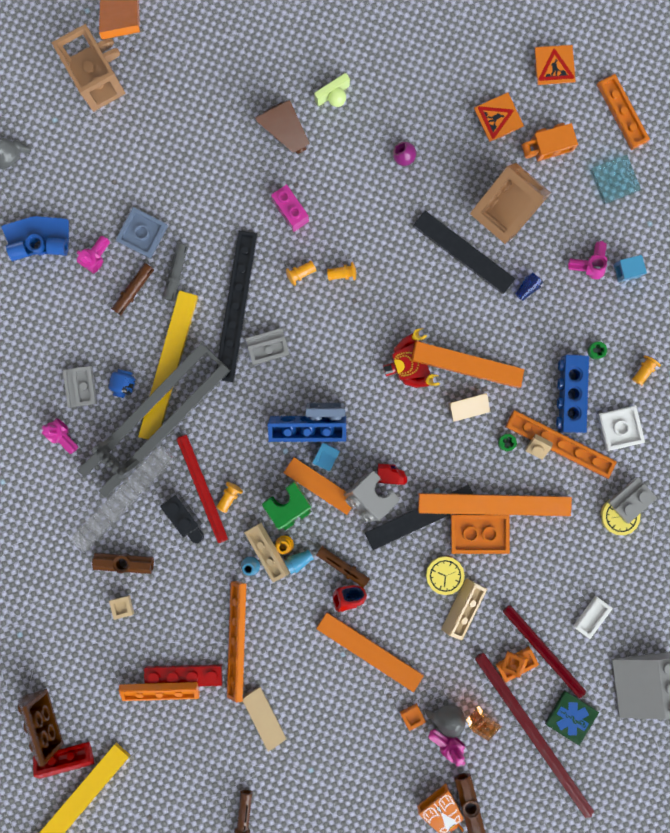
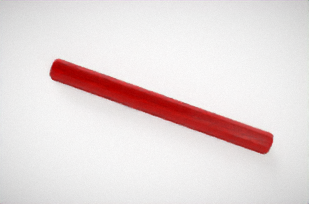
M187 435L177 438L178 445L217 543L225 542L228 540V536Z

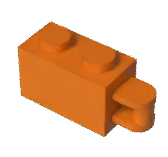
M560 123L552 129L547 130L543 128L536 131L531 141L525 142L521 146L526 159L536 156L538 162L573 152L578 146L572 123L566 125L565 123Z

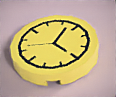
M608 501L601 509L603 526L607 531L615 535L630 534L637 529L640 523L641 514L629 524L625 523L613 507L608 504Z
M441 556L432 560L428 565L426 580L430 588L436 593L450 595L457 592L463 585L465 578L464 569L454 558Z

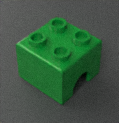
M296 481L286 487L290 495V500L287 504L278 503L274 496L262 503L263 508L278 530L282 528L284 530L289 529L294 525L296 518L300 517L302 520L312 512L310 510L312 503Z

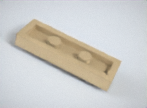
M262 523L244 532L272 582L290 574Z

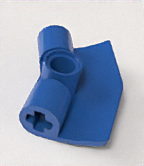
M32 216L1 226L8 242L6 251L11 261L33 255L50 254L66 256L68 254V219ZM40 241V246L34 249L35 243Z

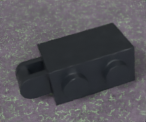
M180 493L174 495L160 506L182 537L188 536L195 544L200 543L204 539V533L199 528L202 525L201 521Z

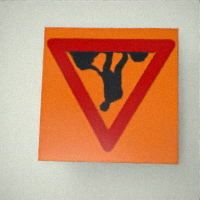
M573 45L535 47L537 85L576 82Z
M508 92L474 107L489 142L524 127Z

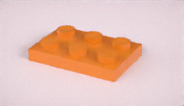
M451 514V554H510L509 515Z

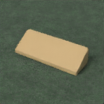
M465 579L441 630L449 636L463 640L487 588L469 579Z
M261 686L243 695V703L267 751L274 749L285 741L286 736Z

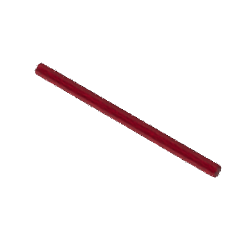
M485 653L478 654L475 657V661L585 818H591L594 810Z

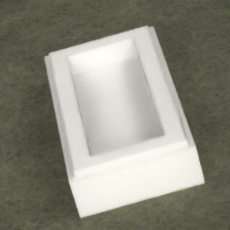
M595 596L573 627L591 639L613 608Z

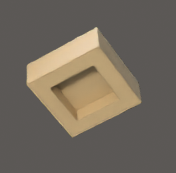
M535 434L526 446V452L543 460L552 448L553 442Z
M130 595L109 601L114 620L134 614Z

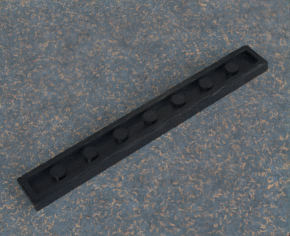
M240 230L238 231L218 359L231 370L221 381L232 383L235 380L258 237L257 233Z

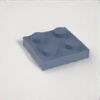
M133 207L115 241L151 259L168 225Z
M307 403L306 417H310L311 420H321L322 417L340 420L341 417H345V403Z

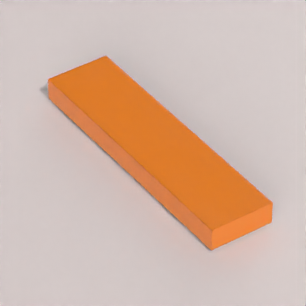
M616 74L599 81L597 87L630 149L633 150L647 143L650 138Z
M293 457L283 473L348 515L352 508L345 501L344 493L346 491Z
M198 682L120 684L118 690L122 701L199 699L200 696Z

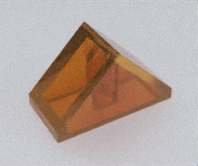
M480 706L466 719L470 729L488 741L501 728V725Z

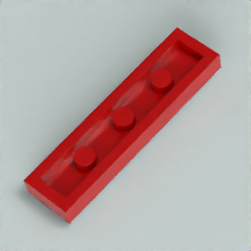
M222 664L146 666L144 668V684L198 682V686H222L223 684Z

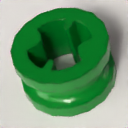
M597 341L589 345L587 352L590 358L600 359L606 355L607 347L603 342ZM595 346L601 349L600 353L593 352V349L596 348Z
M504 434L498 440V446L503 451H512L517 445L516 438L511 434ZM509 437L512 445L505 448L503 440Z

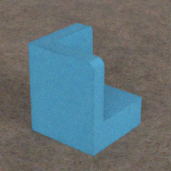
M642 255L619 260L613 264L618 283L641 277L647 273Z
M322 443L313 464L330 471L340 451Z

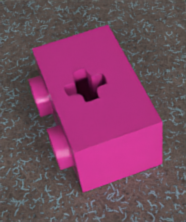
M287 184L271 194L274 205L293 232L309 222L308 214Z

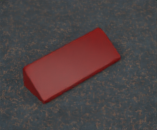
M90 742L59 749L41 767L33 756V777L41 779L94 765V756Z

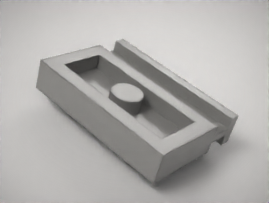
M282 328L245 338L253 366L290 356Z
M86 366L63 370L68 408L97 404L93 367Z
M635 477L611 498L608 504L613 507L625 523L629 524L653 503L657 497L642 483L639 477Z

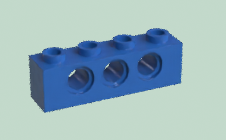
M564 355L558 361L560 378L557 382V389L560 390V398H557L559 417L556 418V428H558V432L587 433L589 356ZM570 370L575 372V380L570 379ZM570 389L575 392L574 399H571L568 396V392ZM570 408L575 412L572 419L567 414Z
M270 416L268 421V442H346V416L341 417L340 420H331L330 417H322L321 420H311L310 417Z

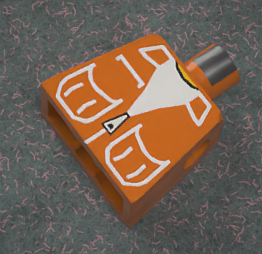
M444 784L417 806L419 815L438 833H448L449 831L451 833H463L464 829L459 823L464 818L447 784Z

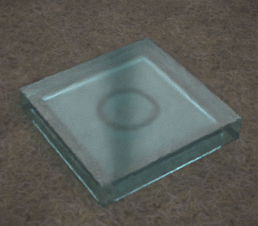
M627 155L590 170L604 205L641 190Z

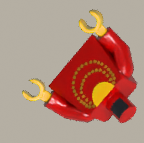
M423 328L416 329L397 344L394 348V353L391 355L393 363L383 365L385 376L396 374L398 381H402L404 385L414 388L440 385V383L433 382V378L439 375L430 374L428 365L411 361L415 342L427 337V335L422 337L419 335V331Z

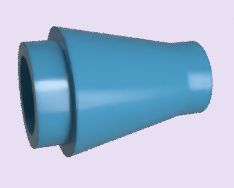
M309 550L288 556L284 563L290 574H297L313 560V556Z
M246 557L241 563L242 572L248 576L257 574L260 569V563L254 557ZM247 565L251 566V567H252V571H248V569L246 568V566H247Z

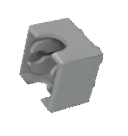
M375 471L363 475L344 493L346 503L351 508L355 507L360 512L358 515L364 522L380 521L400 501V498L394 492L386 496L383 494L381 497L376 494L375 485L381 478Z

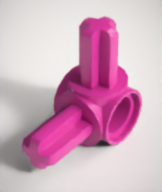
M100 236L92 249L78 250L77 263L90 272L96 273L103 264V258L100 256L106 250L110 241L106 237Z
M604 241L596 242L594 254L589 260L570 259L568 269L584 271L592 279H601L607 267V258L605 257L607 243Z
M56 418L53 422H49L41 427L43 429L41 433L54 444L60 443L69 454L77 451L78 445L68 436L69 428L60 419Z
M436 729L429 732L428 738L440 746V752L446 759L457 767L465 765L464 749L466 746L457 737H446Z

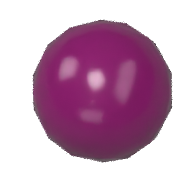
M406 141L397 144L393 150L394 161L400 166L412 164L416 158L417 151L415 146Z

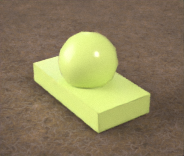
M347 73L339 76L314 93L315 102L318 107L326 101H329L334 107H340L345 103L346 94L344 90L350 87V78Z

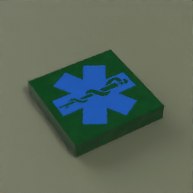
M564 690L545 724L575 744L580 745L599 712Z

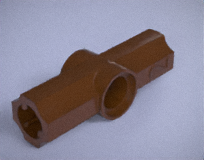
M96 552L92 559L93 570L152 574L154 557L130 555L127 553L110 554ZM121 558L126 560V568L120 565Z
M458 774L454 777L467 831L468 833H486L471 774ZM467 804H474L471 808H466Z

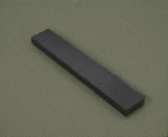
M424 211L413 225L420 233L501 294H504L516 279L427 211Z
M466 485L448 494H473L470 486ZM418 508L364 533L372 550H375L451 514L418 513Z

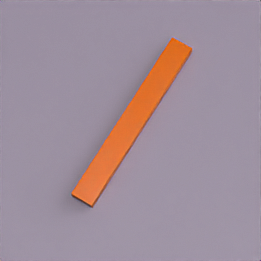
M418 493V513L571 516L572 497Z

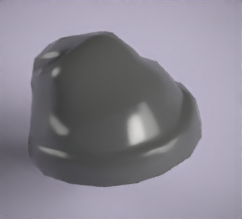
M0 138V169L12 166L18 159L19 152L29 154L32 149L18 141Z
M444 705L436 712L425 710L427 717L435 722L443 735L457 737L464 731L466 718L459 707Z

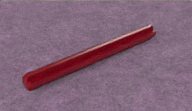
M511 605L504 608L503 613L578 698L583 697L586 694V690Z

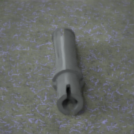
M176 244L170 271L165 279L166 285L162 298L174 302L177 287L181 283L179 281L189 248L185 244Z

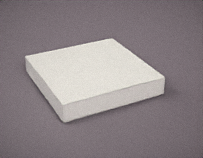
M636 405L597 414L606 451L645 443Z

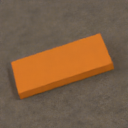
M100 0L99 34L101 39L140 32L139 0Z

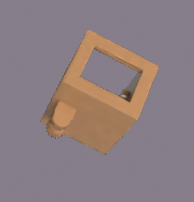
M85 23L51 42L78 91L93 112L126 94L109 65V62L120 56V51L117 48H113L103 53L113 47L114 41L112 38H107L97 43ZM84 35L90 46L70 57L63 45Z
M514 163L506 167L470 214L506 244L514 238L551 192L521 166Z

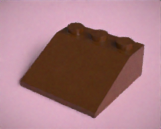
M47 689L25 695L18 701V711L24 720V731L28 734L30 740L29 748L40 767L44 766L64 744Z

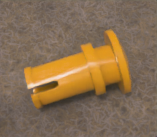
M311 260L297 268L293 267L291 271L288 268L286 269L287 278L293 286H296L297 280L301 281L303 277L316 272L315 265Z
M351 261V266L345 264L344 267L328 268V280L342 278L348 280L349 277H353L355 281L356 267L354 262Z
M646 355L643 356L645 362L640 364V369L632 378V381L640 386H643L651 372H655L654 368L656 366H661L657 360Z
M226 482L228 488L224 489V495L216 506L218 510L227 513L233 500L237 499V494L243 493L239 486L231 482Z
M282 535L277 538L275 547L280 554H288L294 548V541L291 537Z

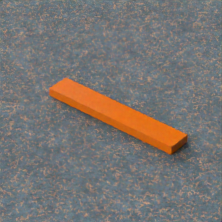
M418 341L414 344L411 359L413 362L521 388L524 369Z
M515 410L512 411L505 425V428L529 440H532L534 435L537 434L553 442L551 451L606 479H609L617 461Z
M231 581L227 698L238 703L243 702L246 583Z
M328 612L325 613L316 627L318 631L412 692L416 690L424 677L421 672Z

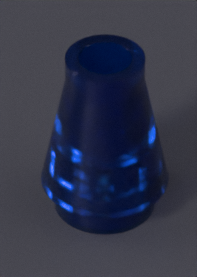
M532 272L525 277L515 295L524 301L528 296L541 288L543 281Z

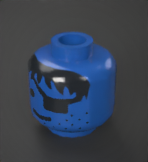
M120 369L117 372H112L108 389L113 391V396L124 398L125 395L133 393L136 378L132 376L133 373Z

